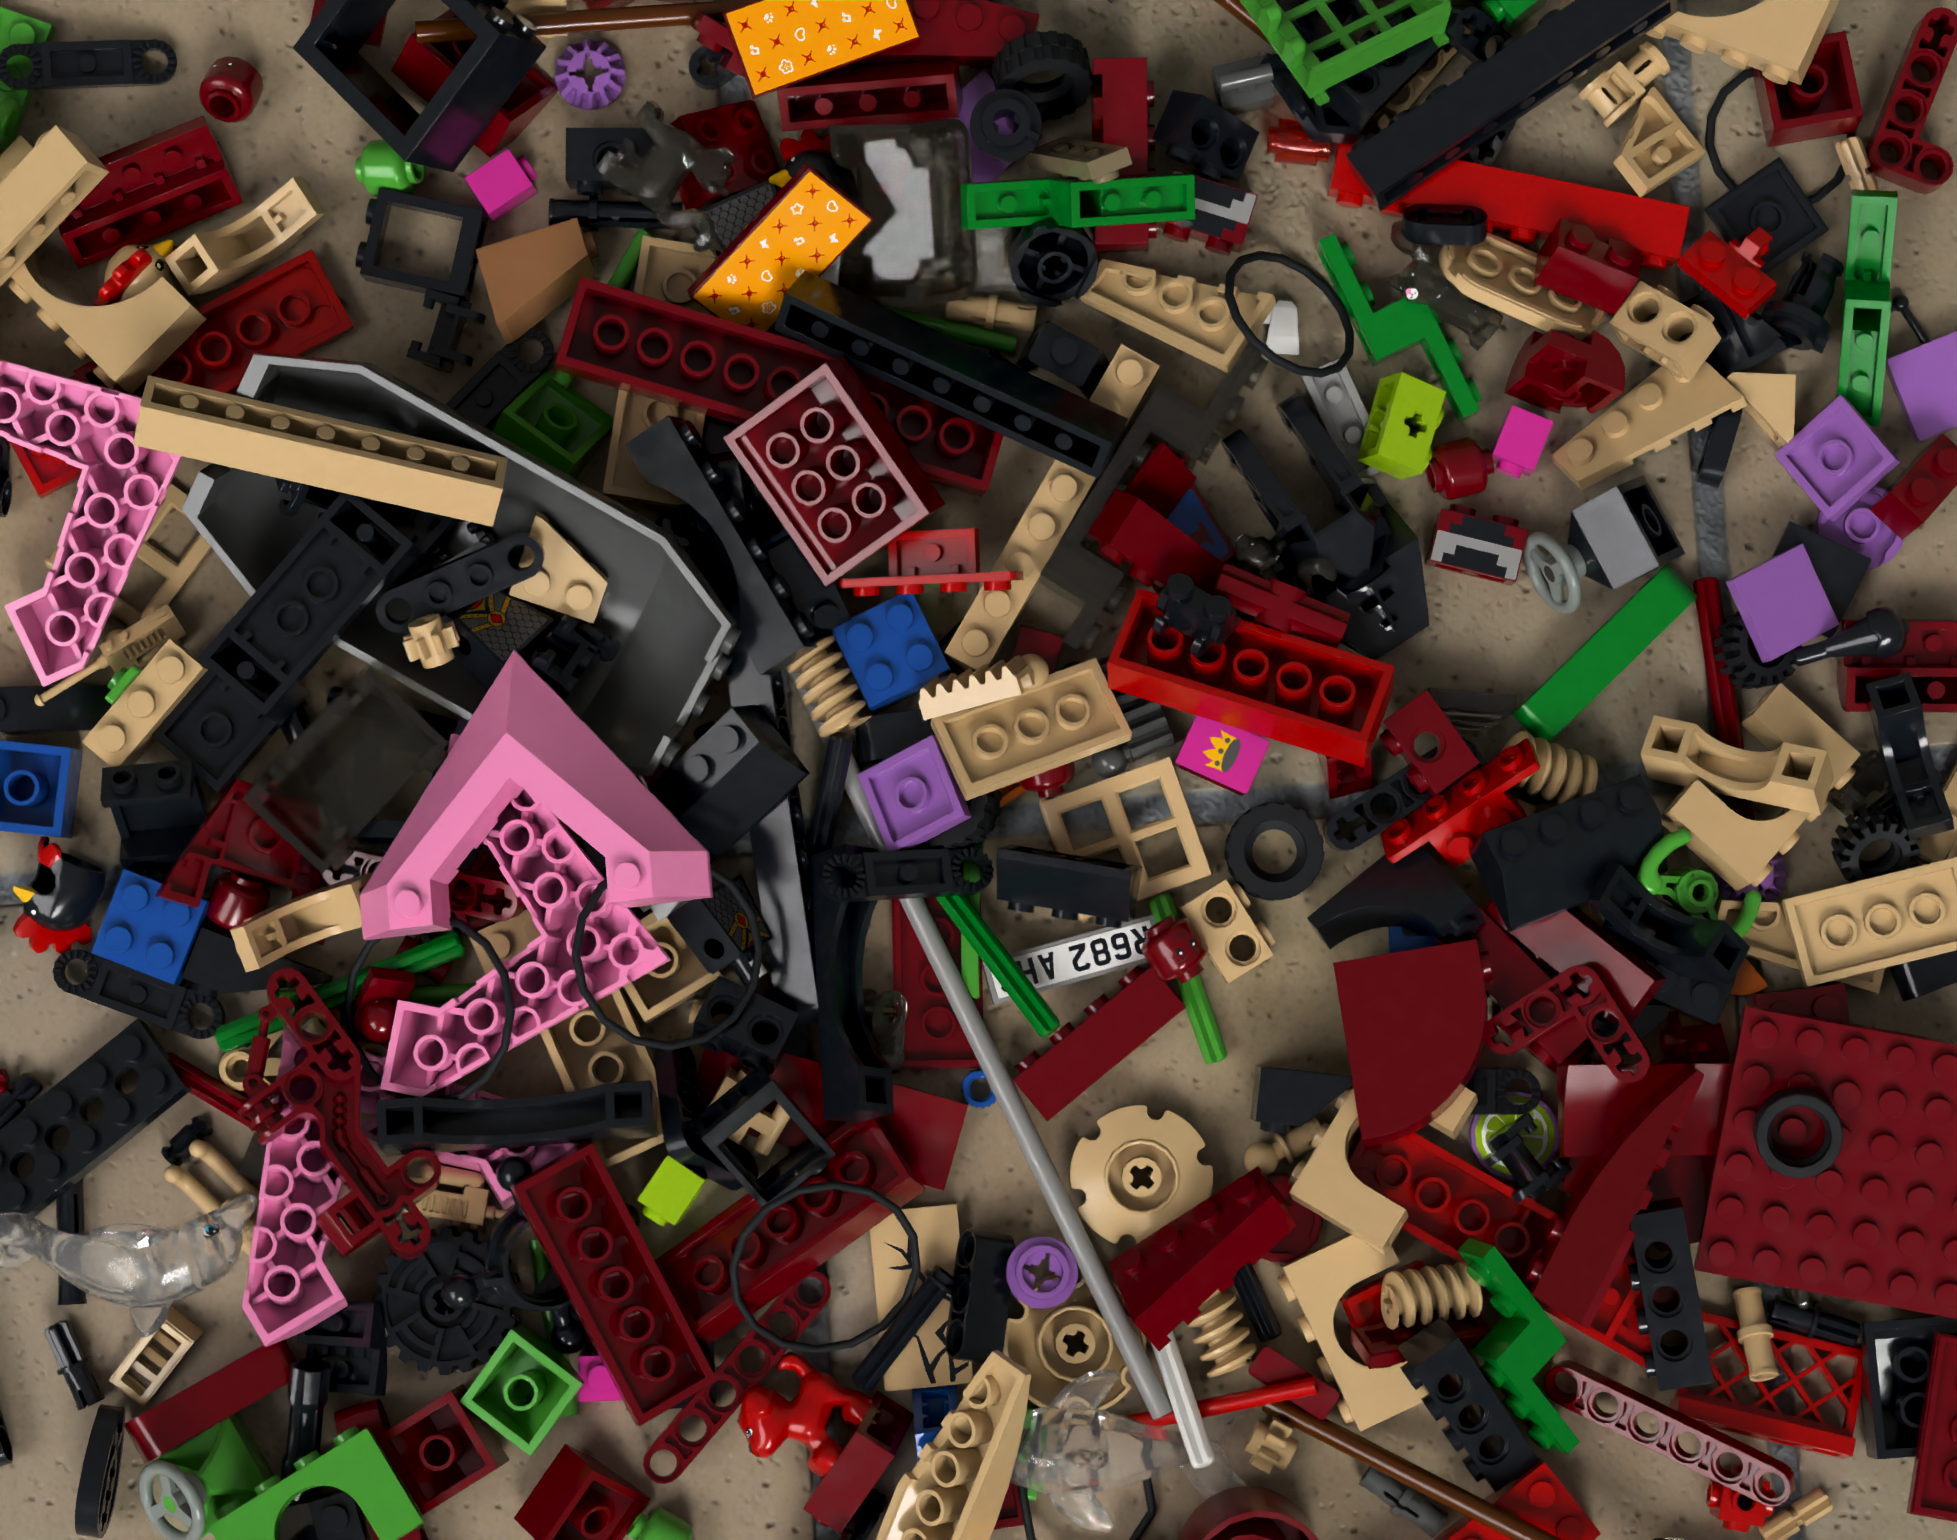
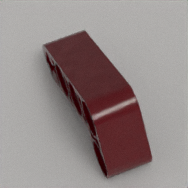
M1942 7L1932 9L1916 24L1865 148L1871 164L1867 168L1870 173L1874 172L1876 177L1921 194L1932 193L1942 186L1952 175L1954 167L1952 157L1946 150L1918 139L1957 43V15L1950 9ZM1937 25L1940 27L1939 35L1942 37L1933 45L1932 49H1927L1926 47L1930 44L1934 35V30L1931 27ZM1917 63L1925 66L1929 71V81L1922 82L1915 79L1911 72V64ZM1896 104H1904L1911 109L1913 113L1912 122L1907 123L1898 119L1894 110ZM1886 144L1894 148L1897 154L1896 163H1887L1881 159L1878 152L1879 145ZM1921 161H1930L1936 166L1938 170V178L1936 180L1927 179L1922 175L1919 167Z
M286 1339L268 1347L263 1345L125 1423L124 1427L146 1464L288 1384L290 1363L297 1362V1359Z

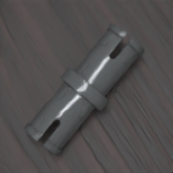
M1372 1467L1367 1469L1359 1482L1361 1487L1366 1488L1391 1507V1513L1396 1516L1402 1514L1432 1538L1440 1530L1449 1515L1416 1492L1415 1489Z

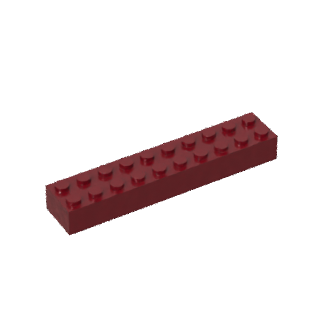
M580 276L554 370L741 425L821 365L835 358L802 342ZM850 365L930 482L980 497L988 491L1004 435Z

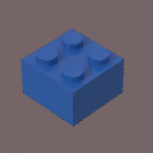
M900 594L832 629V633L873 715L919 693L920 689L936 677L942 678L951 674L950 667L914 594Z
M0 740V831L72 839L83 751L68 747Z
M123 869L91 953L170 984L185 985L187 979L182 978L201 927H207L210 918L206 912L210 901L202 896L199 908H191L155 897L157 890L163 881L135 870Z

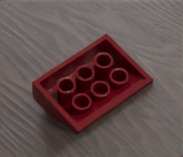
M844 356L821 365L723 438L825 587L945 505L936 489Z

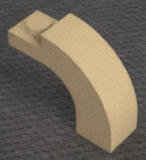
M302 176L293 177L262 204L235 222L217 230L194 233L169 254L165 261L188 296L210 292L245 277L290 249L304 238L302 232L321 218L325 211Z
M374 871L285 901L243 920V924L231 929L230 932L235 948L241 958L245 972L260 969L284 955L316 941L362 927L360 893Z

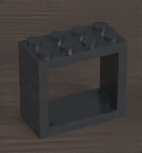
M327 0L293 49L405 162L445 171H455L547 47L534 35L537 32V28L529 20L519 14L514 15L506 7L508 0H442L478 37L422 113L419 114L358 53L396 0Z

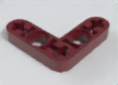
M1575 965L1566 969L1493 1016L1487 1022L1485 1033L1486 1045L1493 1052L1511 1055L1519 1052L1573 1016H1576L1609 1070L1618 1080L1625 1083H1638L1643 1081L1652 1069L1653 1059L1649 1050L1603 978L1595 969L1585 965ZM1576 974L1582 978L1591 977L1593 982L1588 986L1591 994L1584 997L1582 994L1576 993L1567 998L1566 1000L1572 1004V1008L1566 1011L1563 1000L1552 989L1559 985L1560 991L1565 993L1574 987L1575 981L1573 977ZM1540 997L1550 998L1556 1007L1554 1018L1547 1023L1537 1022L1531 1014L1533 1002ZM1521 1009L1524 1021L1534 1029V1032L1528 1035L1526 1028L1522 1027L1512 1034L1511 1037L1514 1043L1511 1046L1505 1042L1496 1043L1494 1037L1499 1034L1497 1026L1502 1023L1504 1026L1510 1027L1521 1021L1514 1015L1515 1012ZM1610 1011L1617 1016L1619 1027L1616 1033L1610 1037H1602L1595 1032L1594 1019L1600 1012ZM1626 1033L1631 1037V1041L1623 1043L1626 1050L1631 1055L1640 1054L1642 1060L1637 1064L1640 1071L1635 1075L1629 1070L1623 1072L1620 1070L1619 1066L1624 1062V1058L1617 1048H1614L1610 1054L1606 1049L1607 1045L1619 1042Z

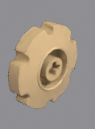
M1144 1104L1128 1105L1109 1111L1096 1120L1100 1128L1098 1137L1087 1139L1082 1136L1072 1155L1069 1175L1070 1187L1072 1189H1082L1086 1194L1085 1201L1077 1207L1085 1222L1097 1234L1114 1244L1118 1243L1121 1236L1130 1234L1135 1238L1136 1245L1211 1197L1213 1167L1210 1164H1201L1197 1160V1153L1205 1147V1143L1190 1123L1169 1110H1165L1158 1119H1152L1148 1116L1147 1106ZM1147 1165L1152 1168L1149 1172V1177L1152 1180L1151 1184L1146 1187L1140 1183L1133 1187L1130 1184L1134 1179L1130 1172L1134 1166L1140 1169L1145 1168Z
M1082 1273L1072 1294L1063 1303L1049 1309L1031 1308L1017 1299V1302L1022 1306L1023 1312L1017 1319L1007 1318L1002 1353L1031 1373L1028 1395L1030 1402L1046 1411L1059 1415H1066L1068 1407L1073 1403H1078L1081 1405L1083 1413L1090 1415L1111 1407L1131 1389V1386L1125 1380L1128 1367ZM1054 1274L1043 1277L1034 1282L1036 1284L1034 1291L1038 1290V1287L1042 1285L1044 1280L1052 1281L1055 1279L1060 1281V1278L1054 1276ZM1111 1282L1124 1308L1125 1302L1118 1286ZM1128 1316L1146 1353V1336L1134 1324L1132 1318ZM1078 1331L1081 1333L1079 1341L1085 1345L1082 1352L1073 1351L1069 1356L1066 1353L1068 1345L1063 1342V1338L1065 1335L1074 1336Z

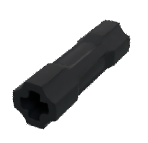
M300 1359L297 1362L290 1363L288 1384L290 1413L286 1453L281 1463V1481L297 1471L293 1465L295 1462L315 1450L320 1454L323 1410L328 1401L331 1372L329 1363L320 1362L316 1359ZM320 1487L306 1490L298 1495L294 1501H310L314 1497H319Z

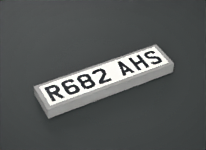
M1152 914L1124 922L1121 928L1105 927L1011 953L1010 955L1036 990L1042 992L1148 962L1141 950L1142 944L1146 940L1143 933L1156 924ZM981 962L993 1005L1012 1000L986 964Z

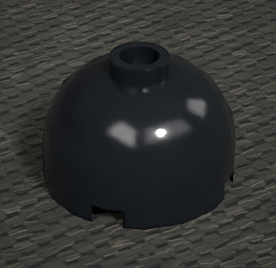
M1052 217L1040 220L1030 226H1022L1012 239L1008 253L1010 275L1017 290L1023 298L1039 306L1057 307L1063 305V300H1068L1073 296L1076 299L1080 298L1094 283L1099 267L1094 243L1082 227L1070 228L1059 226Z

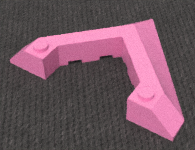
M0 360V436L7 438V441L38 453H46L66 461L69 465L82 469L77 483L79 488L72 509L67 513L57 544L59 548L52 570L48 571L43 588L4 606L42 686L45 687L85 668L183 456L133 445L142 397Z
M513 650L360 893L363 940L452 930L450 925L449 883L459 872L457 868L472 849H477L499 821L497 819L512 798H517L523 789L605 857L608 900L611 904L623 908L712 898L713 890L709 851L680 824L672 812L635 777L636 775L572 711L573 709L528 665V662L516 650Z
M451 734L447 755L460 735ZM524 789L517 798H512L497 819L499 821L482 841L484 845H488L500 865L499 869L516 896L522 899L533 917L534 925L541 934L527 944L525 950L508 962H502L509 974L515 1008L508 1051L589 1006L579 992L572 958V948L578 916L598 884L606 879L557 817ZM606 888L586 919L580 952L587 988L596 1002L671 960L630 908H623L609 903L608 888ZM495 968L477 980L475 986L458 998L451 999L441 1007L418 1002L397 1001L380 1089L417 1097H427L493 1059L501 1046L506 1017L501 978Z
M285 1026L280 1066H278L276 1080L307 1058ZM302 1030V1033L307 1037H320L319 1035ZM332 1042L326 1048L332 1056L333 1067L331 1070L340 1068L345 1073L349 1071L348 1061L350 1058L341 1060L334 1052ZM362 1049L374 1071L383 1076L386 1057H379ZM361 1065L360 1112L374 1114L375 1117L360 1119V1130L374 1149L381 1150L378 1146L377 1100L395 1098L387 1091L380 1089V1086L367 1076ZM303 1080L296 1082L292 1086L290 1093L295 1099L306 1101L315 1095L316 1087L311 1082ZM452 1082L427 1097L434 1098L459 1093L466 1086ZM476 1090L463 1100H495L505 1098L482 1090ZM282 1094L273 1098V1104L280 1103L284 1108L280 1113L283 1118L293 1112L287 1107ZM303 1120L266 1144L258 1197V1211L252 1236L246 1289H244L242 1309L265 1347L309 1330L348 1306L345 1297L326 1267L332 1242L316 1222V1218L345 1196L347 1187L322 1155L320 1150V1129L315 1122L310 1120ZM565 1143L434 1154L438 1157L441 1164L480 1172L502 1208L506 1210L515 1203L511 1192L500 1186L496 1176L497 1168L505 1158L510 1156L522 1157L530 1163L533 1172L570 1150L574 1147V1144Z

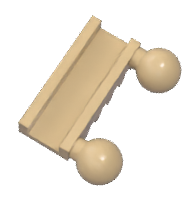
M1025 654L1023 656H1015L1008 663L1000 660L992 667H989L987 664L982 665L975 672L970 668L966 669L959 676L951 673L942 678L936 677L920 689L918 704L923 719L927 720L1022 695L1024 693L1023 688L1036 689L1041 687L1048 678L1049 668L1041 656Z

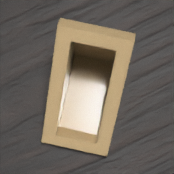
M1732 372L1726 378L1744 396L1747 406L1742 408V410L1779 449L1794 438L1796 374Z

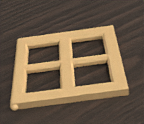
M172 483L137 555L139 559L167 579L142 613L120 597L117 598L111 614L128 627L140 621L142 614L152 606L168 604L170 607L212 550V547L204 537L199 534L177 564L148 543V540L173 507L185 515L181 509L188 495ZM59 546L51 557L44 559L45 566L52 570Z
M1171 756L1049 800L1047 798L1039 799L1038 805L1056 852L1092 857L1119 848L1124 863L1143 866L1137 901L1213 874ZM1159 779L1172 816L1132 830L1119 793ZM1101 800L1114 837L1074 851L1061 814ZM1176 827L1189 864L1149 878L1136 841ZM1078 914L1079 920L1084 924L1089 922L1090 917H1093L1091 915Z

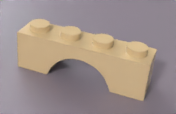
M1656 715L1653 716L1640 752L1649 779L1681 786H1687L1698 779L1713 793L1817 815L1822 814L1834 779L1828 751L1783 742L1775 750L1766 752L1739 749L1711 737L1697 724Z

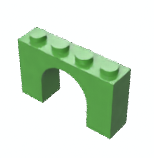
M355 1425L335 1437L333 1442L336 1447L324 1455L320 1456L318 1451L315 1450L295 1462L293 1465L297 1471L281 1481L277 1474L254 1488L258 1496L241 1505L240 1501L236 1499L216 1511L214 1514L218 1521L208 1527L216 1540H280V1523L288 1505L306 1490L320 1486L335 1487L349 1494L360 1506L379 1540H398L426 1523V1520L372 1430L365 1428L360 1432Z

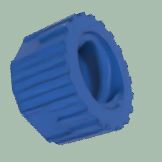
M980 1068L975 1071L972 1070L963 1079V1083H961L962 1096L966 1103H969L972 1107H990L996 1101L992 1089L990 1094L983 1099H978L971 1094V1083L978 1078L986 1079Z

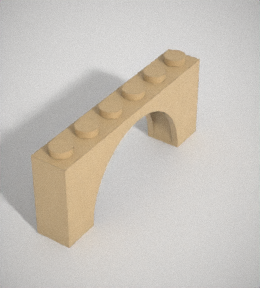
M1560 0V1H1561L1562 3L1566 4V5H1569V4H1571L1572 2H1574L1575 0ZM1764 0L1739 13L1718 17H1700L1676 12L1645 34L1657 39H1663L1664 35L1680 40L1682 47L1697 54H1704L1706 50L1718 54L1723 62L1738 69H1745L1746 66L1761 70L1764 77L1778 84L1786 85L1788 81L1801 85L1840 0Z
M21 135L0 155V183L5 179L7 171L13 165L21 162L34 148ZM35 251L10 276L13 280L7 285L26 304L33 299L41 307L35 314L52 331L56 332L61 327L69 335L64 343L82 361L90 356L98 366L93 370V373L110 389H114L119 385L129 394H133L147 380L148 375L151 376L207 320L163 276L145 291L115 304L82 306L65 302L54 297L43 282L37 265Z

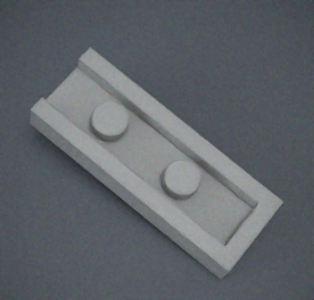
M1339 358L1329 361L1318 368H1324L1332 364L1337 363ZM1346 365L1342 371L1322 378L1299 376L1323 428L1360 478H1368L1380 472L1375 468L1356 461L1369 415Z

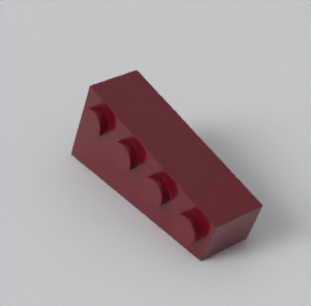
M908 0L921 35V40L848 66H863V64L889 65L958 59L959 66L992 68V63L995 62V55L1003 49L1006 43L1016 40L1018 36L1032 34L1031 32L1038 31L1040 14L987 0Z
M1147 57L1093 58L1091 73L1093 80L1091 93L1092 141L1128 148L1132 165L1119 169L1120 176L1117 178L1155 176L1156 169L1148 168V151H1155V140L1152 139L1155 133V124H1147V107H1154V80H1147ZM1157 222L1094 226V246L1096 252L1147 251L1149 239L1157 238Z
M1258 1166L1130 1249L1124 1251L1109 1261L1108 1264L1132 1321L1156 1349L1160 1351L1171 1341L1167 1336L1182 1321L1189 1325L1201 1314L1198 1307L1217 1289L1223 1294L1235 1283L1233 1279L1240 1268L1246 1263L1256 1264L1290 1233L1297 1224L1282 1194Z

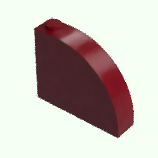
M1477 939L1333 963L1361 1139L1365 1147L1392 1142L1425 1127L1453 1104L1473 1076L1485 1044L1488 1022V1004L1484 979L1493 977L1489 952H1479Z

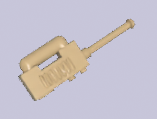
M168 604L152 606L142 614L141 620L125 630L116 629L109 632L104 637L103 643L98 646L103 654L96 657V661L39 696L36 694L34 702L38 706H44L46 701L98 669H104L111 665L115 673L123 667L129 670L132 665L144 668L169 639L180 643V638L186 635V632Z
M425 1163L420 1166L418 1176H410L409 1178L416 1183H425L433 1177L434 1172L432 1167ZM442 1165L439 1183L464 1187V1192L457 1193L436 1188L431 1194L416 1204L425 1218L436 1217L453 1220L452 1224L461 1226V1222L470 1223V1228L479 1229V1225H485L486 1219H501L508 1212L488 1205L491 1189L484 1188L485 1179L480 1172Z

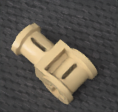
M1648 41L1642 42L1639 45L1640 51L1624 65L1619 61L1611 69L1602 72L1578 94L1582 101L1588 100L1604 118L1603 125L1607 129L1637 103V100L1646 91L1644 89L1645 86L1659 74L1664 76L1670 72L1671 68L1666 58ZM1643 66H1647L1639 74L1635 75V73L1638 70H1640Z

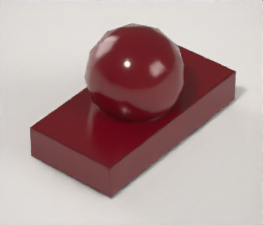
M370 967L352 1006L358 1041L387 1045L390 1041L397 1001H408L416 984L414 972ZM345 1021V1023H344V1025H343L342 1028H343V1030L346 1032V1034L348 1035L347 1026H346V1021Z

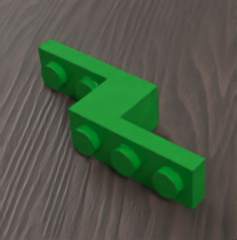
M1195 174L1115 178L1100 184H1094L1093 180L1090 179L1078 181L1077 177L960 183L962 229L967 230L1030 226L1049 217H1052L1059 226L1070 228L1195 219Z
M1852 189L1841 304L1842 336L1836 398L1840 394L1843 395L1870 426H1880L1892 302L1890 276L1898 193L1897 191Z
M1335 233L1319 240L1315 249L1340 301L1347 310L1349 319L1372 366L1378 365L1421 344L1442 389L1446 391L1445 396L1458 422L1460 423L1475 416L1480 410L1477 403L1482 401L1481 395L1471 377L1465 379L1457 364L1462 361L1460 351L1452 337L1445 339L1438 323L1443 321L1442 315L1434 299L1431 297L1426 300L1422 290H1420L1415 299L1405 297L1373 313L1371 306L1375 305V299L1365 281L1358 283L1351 268L1356 265V261L1347 242L1339 243Z
M1468 1238L1457 1250L1468 1264L1466 1271L1475 1282L1486 1287L1493 1296L1490 1299L1492 1306L1503 1315L1471 1353L1482 1366L1479 1370L1487 1382L1499 1388L1506 1397L1503 1400L1506 1408L1516 1417L1523 1419L1530 1429L1527 1431V1434L1531 1440L1544 1450L1553 1448L1569 1454L1580 1441L1532 1380L1567 1340L1496 1247Z

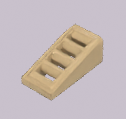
M168 1305L149 1326L109 1381L144 1408L203 1334V1330L173 1306ZM153 1339L158 1341L173 1353L172 1357L170 1358L151 1341ZM144 1354L162 1370L158 1372L139 1356ZM131 1367L152 1383L149 1387L145 1386L131 1375L128 1370Z

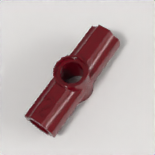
M1226 563L1223 564L1211 594L1212 596L1221 595L1228 598L1233 608L1253 616V620L1260 624L1288 634L1293 632L1308 640L1334 648L1338 647L1351 615L1348 612L1306 596L1307 592L1272 578H1269L1268 581L1253 575L1251 572Z

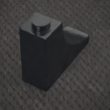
M1420 846L1393 864L1384 855L1307 917L1320 939L1329 949L1360 932L1393 926L1407 927L1425 932L1444 944L1462 942L1470 939L1477 929L1486 922L1474 901L1423 846Z

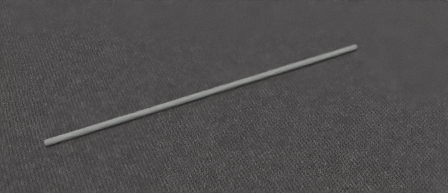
M701 445L700 448H701L702 452L704 453V455H706V453H705V451H704V449H703V447H702V445ZM788 672L793 684L802 673L790 674ZM796 688L801 700L810 689L798 690ZM804 704L809 717L818 705L806 706ZM811 719L816 731H818L821 725L825 722L813 721ZM820 737L827 751L830 737ZM851 752L844 788L873 848L879 849V852L887 851L857 775L861 773V770ZM899 899L1064 1239L1076 1259L1085 1282L1152 1419L1155 1420L1173 1411V1408L924 899Z

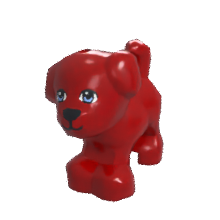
M788 1352L781 1356L777 1366L779 1370L795 1371L800 1377L801 1381L796 1396L791 1401H788L776 1390L761 1385L753 1386L742 1397V1405L737 1422L747 1438L749 1452L756 1457L768 1458L777 1451L787 1438L794 1439L807 1446L810 1452L807 1466L814 1474L822 1478L828 1473L843 1450V1447L835 1442L827 1433L833 1409L840 1408L839 1417L843 1424L854 1429L855 1425L860 1423L871 1407L873 1400L862 1392L840 1386L838 1381L831 1375L815 1369L803 1355Z

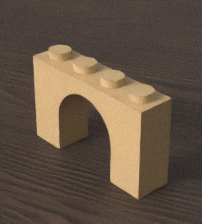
M1782 683L1767 691L1740 722L1747 731L1770 751L1779 748L1783 742L1828 751L1834 774L1830 790L1833 787L1840 790L1856 772L1851 766L1861 754ZM1696 779L1685 786L1661 813L1662 825L1671 833L1683 827L1688 829L1692 837L1690 842L1685 845L1732 888L1738 891L1749 884L1757 887L1773 870L1769 861L1779 851L1784 855L1799 840L1801 835L1796 830L1804 820L1807 819L1811 823L1819 815L1783 808L1780 814L1772 820L1756 821L1747 819L1735 813ZM1827 801L1825 802V805H1824L1823 810H1824V809L1827 807V805L1829 804Z
M1350 1086L1339 1095L1335 1103V1108L1339 1111L1332 1123L1329 1125L1324 1122L1314 1136L1311 1146L1316 1149L1308 1162L1305 1163L1301 1160L1293 1170L1288 1184L1293 1186L1289 1193L1294 1201L1386 1255L1409 1216L1405 1208L1363 1184L1350 1169L1348 1161L1349 1145L1355 1131L1359 1127L1354 1089ZM1465 1087L1453 1104L1438 1118L1430 1122L1429 1125L1455 1140L1478 1103L1476 1093Z
M1346 1233L1306 1252L1292 1261L1280 1264L1284 1275L1278 1277L1277 1280L1288 1303L1296 1299L1303 1316L1296 1320L1307 1343L1315 1340L1322 1353V1357L1316 1359V1363L1326 1384L1335 1381L1342 1397L1337 1400L1336 1406L1345 1424L1348 1425L1354 1422L1356 1428L1361 1432L1422 1403L1421 1398L1428 1393L1423 1386L1415 1390L1400 1369L1407 1362L1369 1369L1365 1363L1348 1356L1337 1342L1333 1319L1336 1306L1342 1295L1359 1281L1400 1263L1392 1245L1385 1255L1350 1233Z

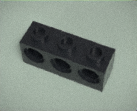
M1408 7L1386 18L1391 27H1394L1417 15L1411 7ZM1369 30L1360 38L1356 45L1382 32L1379 30L1374 34ZM1430 37L1386 59L1390 65L1380 62L1326 89L1325 92L1330 97V101L1327 104L1357 132H1360L1442 51L1445 45L1438 47L1433 38ZM1349 84L1358 86L1363 93L1356 92Z

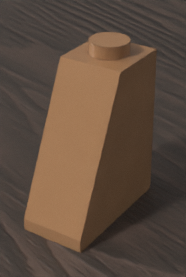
M577 218L475 249L495 321L505 344L515 342L576 293L580 276L591 280L596 276L592 259L599 257L596 243L591 231L583 234Z

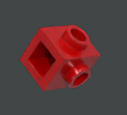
M1732 1464L1731 1471H1725L1737 1474L1742 1471L1743 1465ZM1762 1477L1761 1481L1765 1490L1775 1494L1773 1489H1769L1770 1481ZM1712 1479L1709 1481L1706 1504L1710 1507V1514L1719 1520H1723V1528L1749 1532L1750 1525L1763 1527L1765 1516L1770 1517L1772 1515L1774 1506L1763 1505L1749 1497L1747 1508H1739L1737 1499L1741 1493Z

